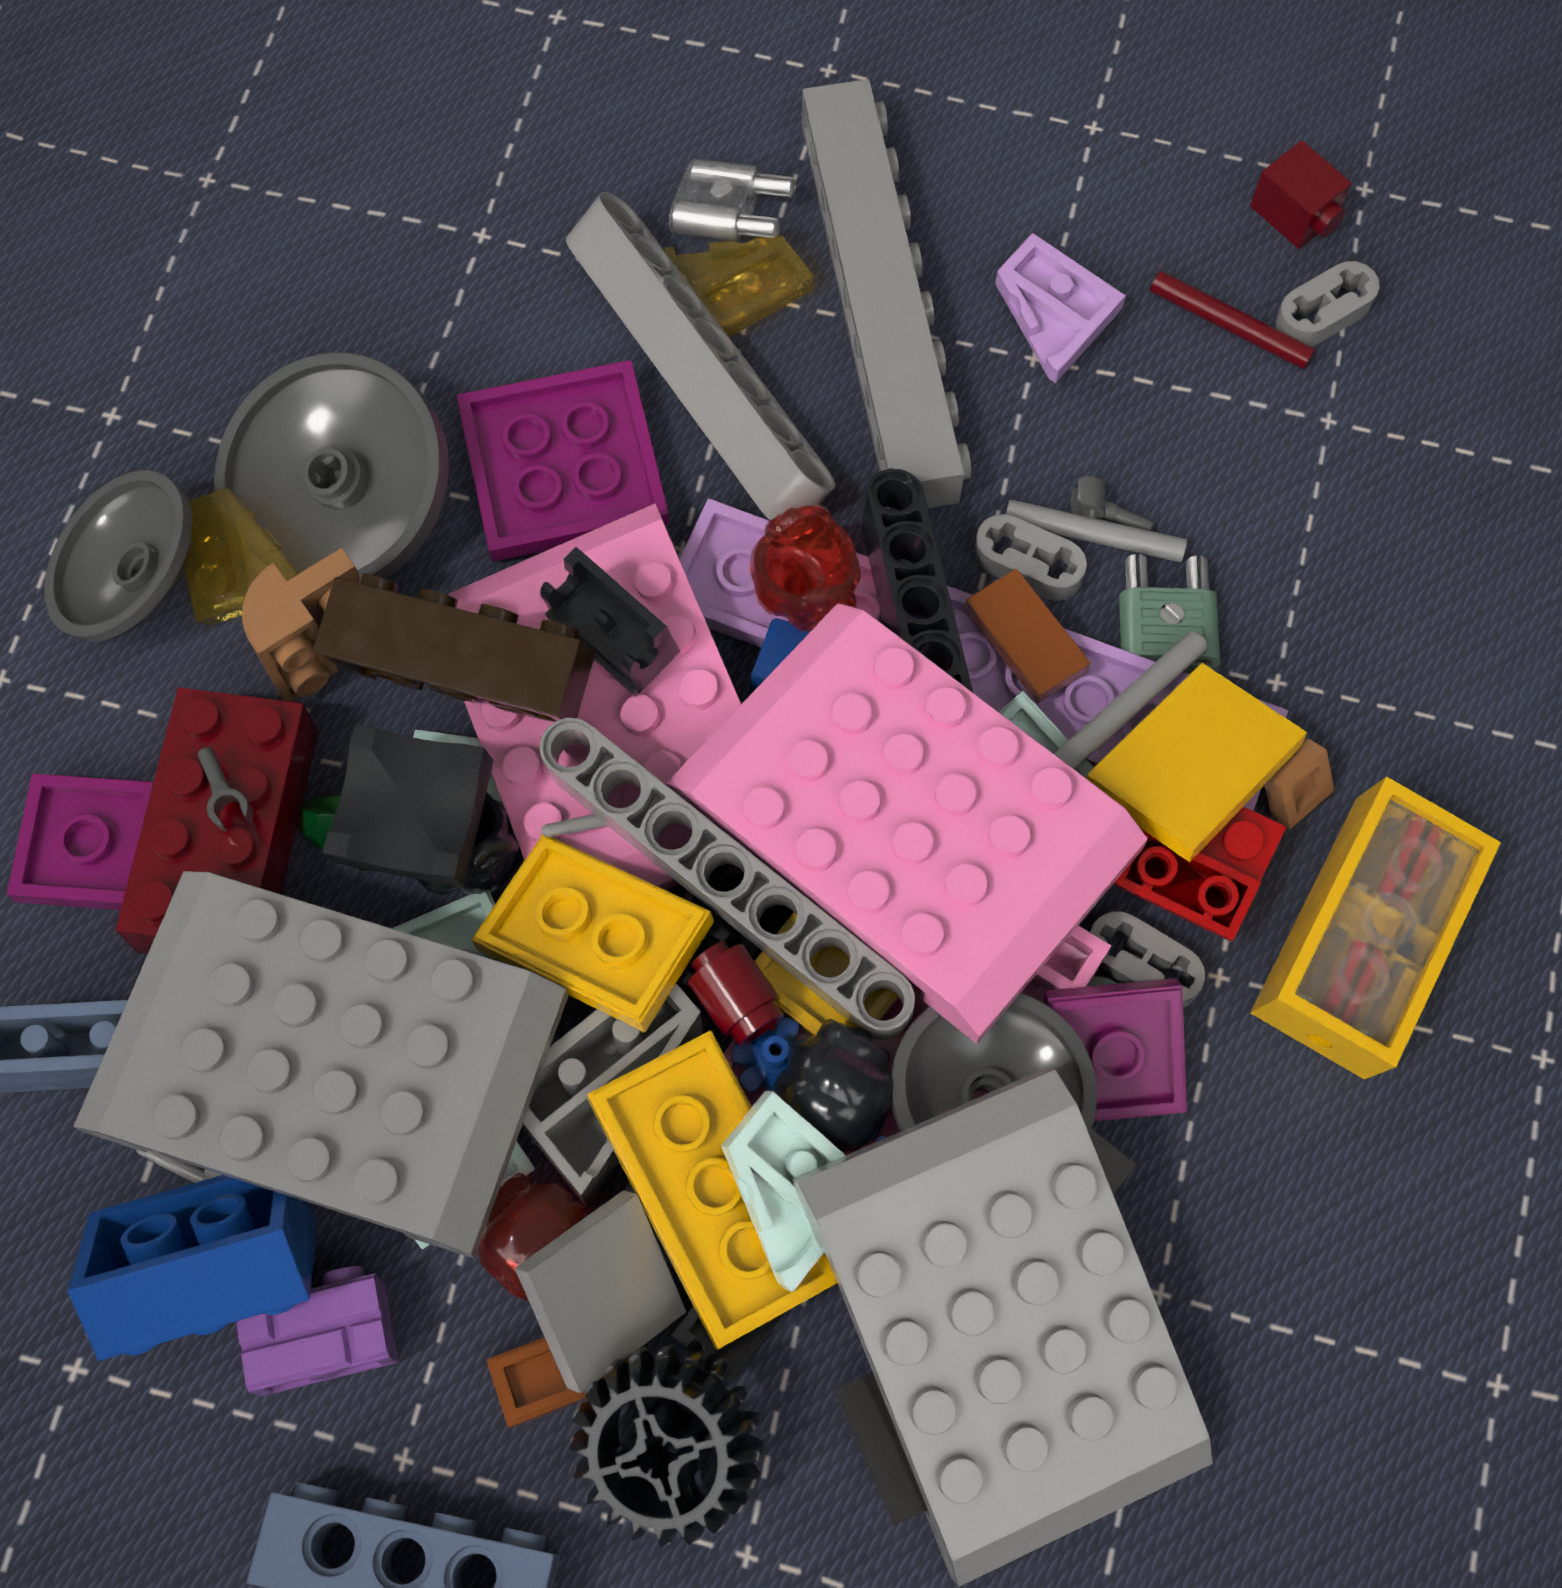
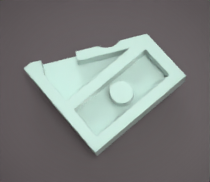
M765 1091L721 1147L776 1281L784 1289L793 1292L824 1253V1250L818 1246L792 1179L846 1155L773 1091Z

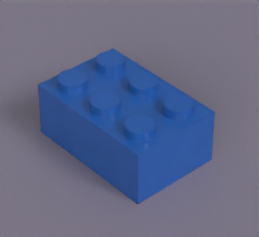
M225 1175L90 1212L67 1291L97 1360L101 1361L121 1354H142L166 1341L191 1334H211L224 1328L229 1323L260 1314H281L292 1309L298 1303L309 1301L317 1222L309 1202Z

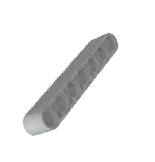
M601 192L566 237L569 249L763 514L774 523L796 530L834 489V478L639 216L617 196L608 192Z
M567 717L555 721L545 730L541 737L540 753L551 777L559 787L855 1027L869 1033L873 1039L889 1040L898 1037L907 1030L913 1018L915 995L912 985L904 975L592 725L579 718ZM573 744H584L590 747L587 759L580 765L564 767L558 764L559 756L566 747ZM627 783L641 788L639 798L629 807L614 808L607 804L608 796L618 785ZM672 824H684L692 830V836L689 842L682 848L669 850L657 844L658 836L664 828ZM730 864L739 867L744 872V878L741 884L734 890L721 892L709 886V876L718 866ZM776 905L786 906L797 915L793 927L782 934H770L759 925L763 912ZM835 947L845 952L849 957L850 963L841 975L823 977L816 973L811 966L814 955L823 948ZM879 989L890 990L899 996L903 1009L894 1019L888 1021L876 1020L864 1008L867 996Z

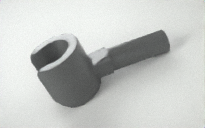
M1083 476L1079 478L1077 488L1072 489L1071 512L1073 514L1100 520L1104 518L1123 525L1151 530L1152 520L1123 509L1118 504L1106 501L1107 484L1101 478Z
M212 747L201 749L198 752V757L211 785L210 789L213 794L207 805L209 818L220 830L227 832L225 824L221 821V810L228 803L236 802L240 803L245 818L250 821L253 817V808L243 794L232 789L229 781L226 780Z

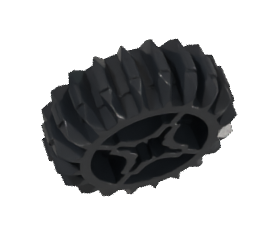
M673 1344L663 1346L657 1353L656 1359H654L646 1347L637 1349L629 1357V1364L622 1359H616L605 1369V1378L602 1377L587 1387L585 1397L588 1402H583L574 1413L572 1421L581 1429L571 1437L569 1449L585 1457L575 1466L573 1478L591 1479L594 1481L595 1485L587 1493V1504L599 1503L605 1500L610 1505L611 1509L607 1514V1526L618 1523L622 1517L631 1521L632 1541L641 1539L649 1528L654 1529L660 1548L670 1544L677 1531L688 1545L700 1539L704 1532V1527L715 1534L725 1527L729 1520L728 1513L735 1515L742 1511L749 1499L746 1490L753 1489L759 1480L760 1468L753 1462L759 1460L764 1452V1440L752 1436L750 1433L760 1423V1412L739 1410L738 1407L747 1396L746 1386H737L728 1391L721 1384L727 1375L726 1364L716 1366L710 1374L701 1370L703 1363L701 1350L692 1351L683 1364L679 1363ZM635 1399L639 1412L634 1419L637 1432L634 1433L628 1442L620 1444L618 1432L620 1412L625 1403ZM679 1403L691 1409L695 1414L685 1411ZM659 1436L664 1438L663 1446L669 1441L674 1445L675 1449H680L677 1453L670 1452L671 1443L664 1448L659 1441H653ZM715 1446L717 1451L716 1478L710 1484L698 1489L694 1478L699 1469L696 1459L701 1457L706 1448Z

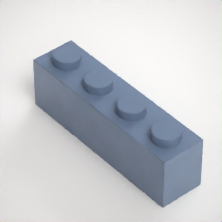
M128 1000L0 1007V1093L90 1088Z

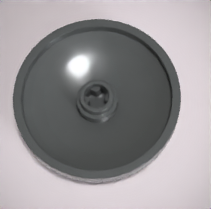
M332 352L302 358L289 363L265 378L249 393L232 416L219 446L214 471V496L219 521L227 539L240 558L259 574L267 566L274 563L285 580L288 581L342 547L356 566L359 576L361 573H366L386 579L405 565L421 548L439 517L447 491L449 476L447 442L442 425L430 402L417 387L388 365L376 359L352 353Z

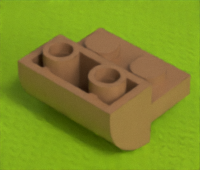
M342 547L288 581L285 580L275 564L272 563L254 579L246 593L242 608L244 631L283 701L291 702L298 697L303 698L315 694L326 685L329 677L339 672L336 664L312 651L334 578L337 577L357 583L360 578L356 566Z

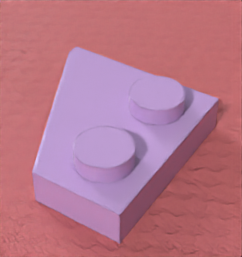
M1034 233L1024 241L997 271L995 283L1046 375L1054 383L1058 382L1122 310L1126 295Z

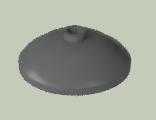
M138 470L129 472L106 483L93 493L75 512L53 549L44 585V598L48 615L55 626L62 632L84 642H98L111 639L137 627L165 601L183 572L192 542L193 530L190 503L184 490L176 482L157 471Z
M1023 993L1018 995L978 1044L974 1043L929 1006L908 1028L892 1062L893 1090L891 1106L893 1115L901 1132L974 1100V1092L985 1091L990 1093L1042 1069L1051 1068L1056 1070L1077 1103L1090 1134L1097 1106V1086L1092 1062L1081 1039L1073 1028L1052 1008Z

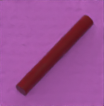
M1161 270L1150 287V292L1303 370L1307 367L1316 350Z

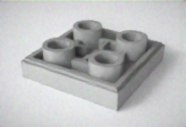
M625 1190L515 1267V1271L566 1387L580 1394L592 1382H597L605 1375V1369L614 1360H625L686 1313L638 1194Z

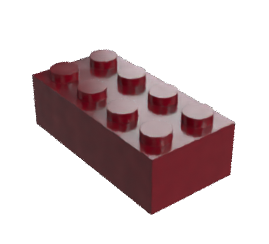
M177 688L115 930L137 953H149L184 871L209 872L282 894L299 821L298 811L303 803L319 733L304 703ZM206 747L214 749L226 780L229 781L232 789L243 794L253 808V817L248 821L241 810L240 803L232 802L225 805L221 810L220 817L226 826L227 832L220 830L209 818L207 812L208 801L213 794L210 789L211 785L198 757V752Z

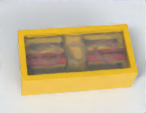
M1386 776L1356 798L1250 1013L1364 1080L1396 1068L1501 842Z

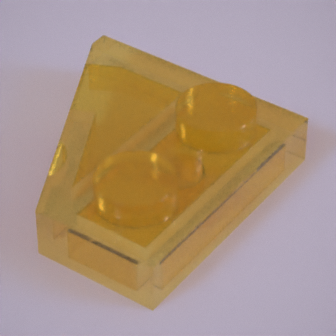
M782 235L777 236L775 239L754 238L747 243H737L734 241L709 243L710 252L675 255L674 247L663 248L729 338L814 290V275Z
M225 488L189 501L192 512L193 531L185 570L196 622L211 626L241 616L244 599L250 585L272 563L275 564L286 581L300 573L280 551L283 548L273 535L257 523L255 513L239 494Z

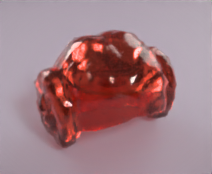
M820 505L789 508L766 524L764 536L755 544L751 552L749 571L754 583L758 604L768 614L787 618L790 624L798 630L811 632L838 603L857 608V596L854 593L860 583L861 570L856 549L846 530L834 521L828 509Z
M516 1173L513 1177L506 1180L498 1191L477 1250L481 1265L509 1293L517 1298L529 1301L515 1271V1267L591 1213L581 1203L574 1202L572 1194L556 1183H534L532 1179L524 1174Z

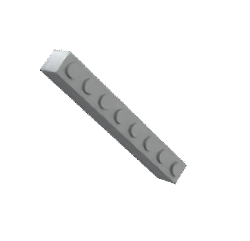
M869 79L802 89V129L879 472L891 468L902 469L913 474L923 488L928 508L959 504L963 480L971 478L970 455L966 443L957 444L953 428L958 427L959 424L957 401L953 391L944 392L941 377L946 376L945 352L942 342H932L929 327L934 326L933 303L929 291L920 292L917 278L922 277L921 253L918 243H909L906 230H909L911 226L910 209L907 196L905 194L897 195L894 184L899 182V165L896 150L894 147L886 148L883 136L888 135L885 104L883 101H874ZM888 507L891 511H900L893 507Z

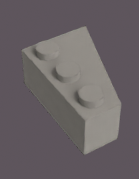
M677 983L645 1033L597 1009L550 1046L522 1127L587 1209H589L619 1162L586 1098L587 1094L702 1034L701 1012Z

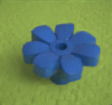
M783 1017L777 1023L774 1031L768 1030L753 1040L752 1043L741 1047L738 1043H735L732 1062L738 1067L747 1068L739 1078V1084L747 1093H756L763 1085L766 1086V1091H773L775 1093L774 1083L780 1072L788 1066V1057L793 1046L809 1038L796 1040L799 1032V1025L796 1020Z

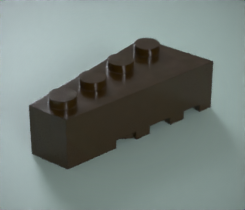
M361 573L358 583L337 577L334 578L312 651L313 653L358 676L374 680L378 676L393 681L400 686L422 691L423 685L426 683L430 684V690L453 699L479 703L480 698L489 700L490 706L503 711L553 723L567 717L577 718L596 654L581 640H578L579 630L549 620H542L540 629L517 624L519 615L486 604H481L478 614L457 609L458 599L429 589H420L418 598L397 593L399 586L397 583L371 574Z

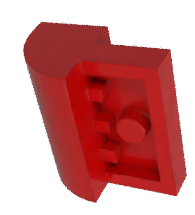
M1243 806L1190 863L1141 829L1148 838L1142 851L1113 885L1229 942H1233L1261 885V879L1282 838L1286 826Z

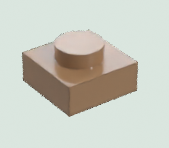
M1309 738L1303 742L1302 746L1264 785L1271 817L1289 829L1294 827L1335 791L1327 749Z

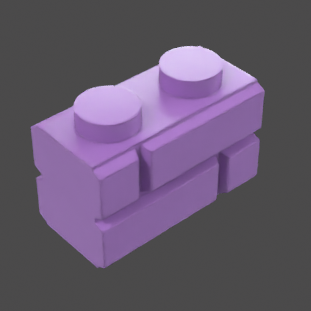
M363 1266L336 1269L322 1275L323 1286L311 1289L309 1301L298 1303L292 1309L281 1314H260L236 1321L239 1344L242 1348L241 1358L245 1385L248 1392L261 1397L398 1363L396 1341L391 1324V1313L384 1280L375 1273L365 1275Z

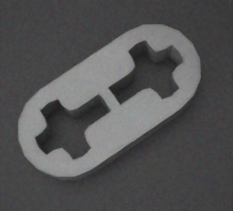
M1346 261L1337 264L1292 290L1284 297L1275 320V328L1311 347L1315 346L1369 313L1380 288L1379 278L1375 271L1366 264L1357 261ZM1341 286L1347 291L1355 288L1360 291L1359 297L1354 292H1348L1336 299ZM1318 310L1313 324L1308 319L1297 321L1293 318L1295 312L1301 317H1306Z
M1007 514L993 515L986 519L978 529L974 546L975 560L987 573L1001 578L1017 568L1038 596L1053 601L1066 600L1074 596L1081 588L1087 562L1081 548L1072 541ZM1002 536L1011 539V548L1005 549L1003 554H998L992 550L993 543H998ZM1057 561L1067 564L1066 572H1063L1059 579L1048 575L1049 567H1053Z
M1109 912L1100 916L1092 925L1090 933L1106 943L1108 941L1101 934L1111 938L1115 935L1116 931L1123 932L1128 936L1125 947L1142 958L1139 959L1124 950H1121L1116 957L1107 954L1098 968L1100 973L1119 984L1162 980L1165 977L1163 973L1147 964V962L1163 971H1168L1174 964L1184 970L1181 980L1189 986L1187 988L1182 985L1183 1008L1188 1006L1201 991L1205 981L1204 966L1200 958L1187 947L1137 917L1125 912Z

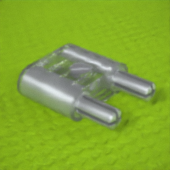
M694 158L689 163L670 208V231L675 235L739 242L743 235L775 239L779 233L778 219L754 216L752 212L760 194L792 197L796 189L795 178L762 174L759 165Z

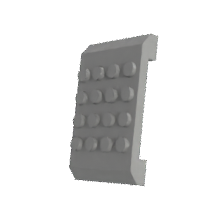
M184 871L73 1127L83 1133L145 1153L148 1150L402 1232L409 1238L475 1259L568 999V993L566 988L519 967L216 874Z
M1042 1069L792 1179L818 1246L825 1251L928 1511L925 1514L951 1579L958 1587L1213 1464L1210 1436L1077 1103L1055 1069Z

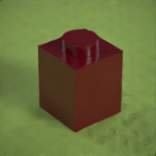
M1301 140L1261 172L1250 207L1296 248L1300 249L1317 234L1324 238L1340 224L1346 214L1343 204L1352 183Z

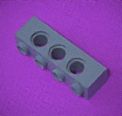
M296 1482L293 1496L271 1492L246 1582L247 1584L265 1588H463L461 1585V1572L465 1563L472 1557L482 1554L488 1557L496 1568L497 1579L494 1588H553L561 1555L544 1552L546 1536L505 1528L501 1542L474 1536L477 1521L435 1512L431 1527L404 1521L408 1506L365 1497L362 1511L335 1506L338 1495L336 1490ZM343 1524L351 1530L355 1540V1548L346 1564L339 1568H334L324 1558L323 1541L332 1528ZM413 1539L423 1548L426 1562L422 1574L415 1581L405 1584L394 1575L391 1561L396 1548L404 1541Z

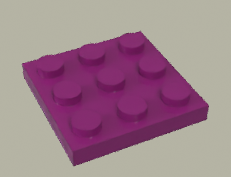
M632 360L456 395L492 562L547 551L654 503L661 514L665 526L670 525L669 513Z

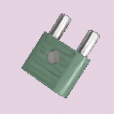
M1136 554L1128 556L1125 560L1126 590L1119 594L1121 649L1156 662L1187 633L1195 631L1205 639L1207 650L1184 671H1194L1201 663H1204L1211 669L1217 668L1220 665L1217 594L1209 590L1208 560L1203 556L1199 557L1198 562L1197 556L1187 559V588L1148 587L1147 558L1139 554L1136 564Z

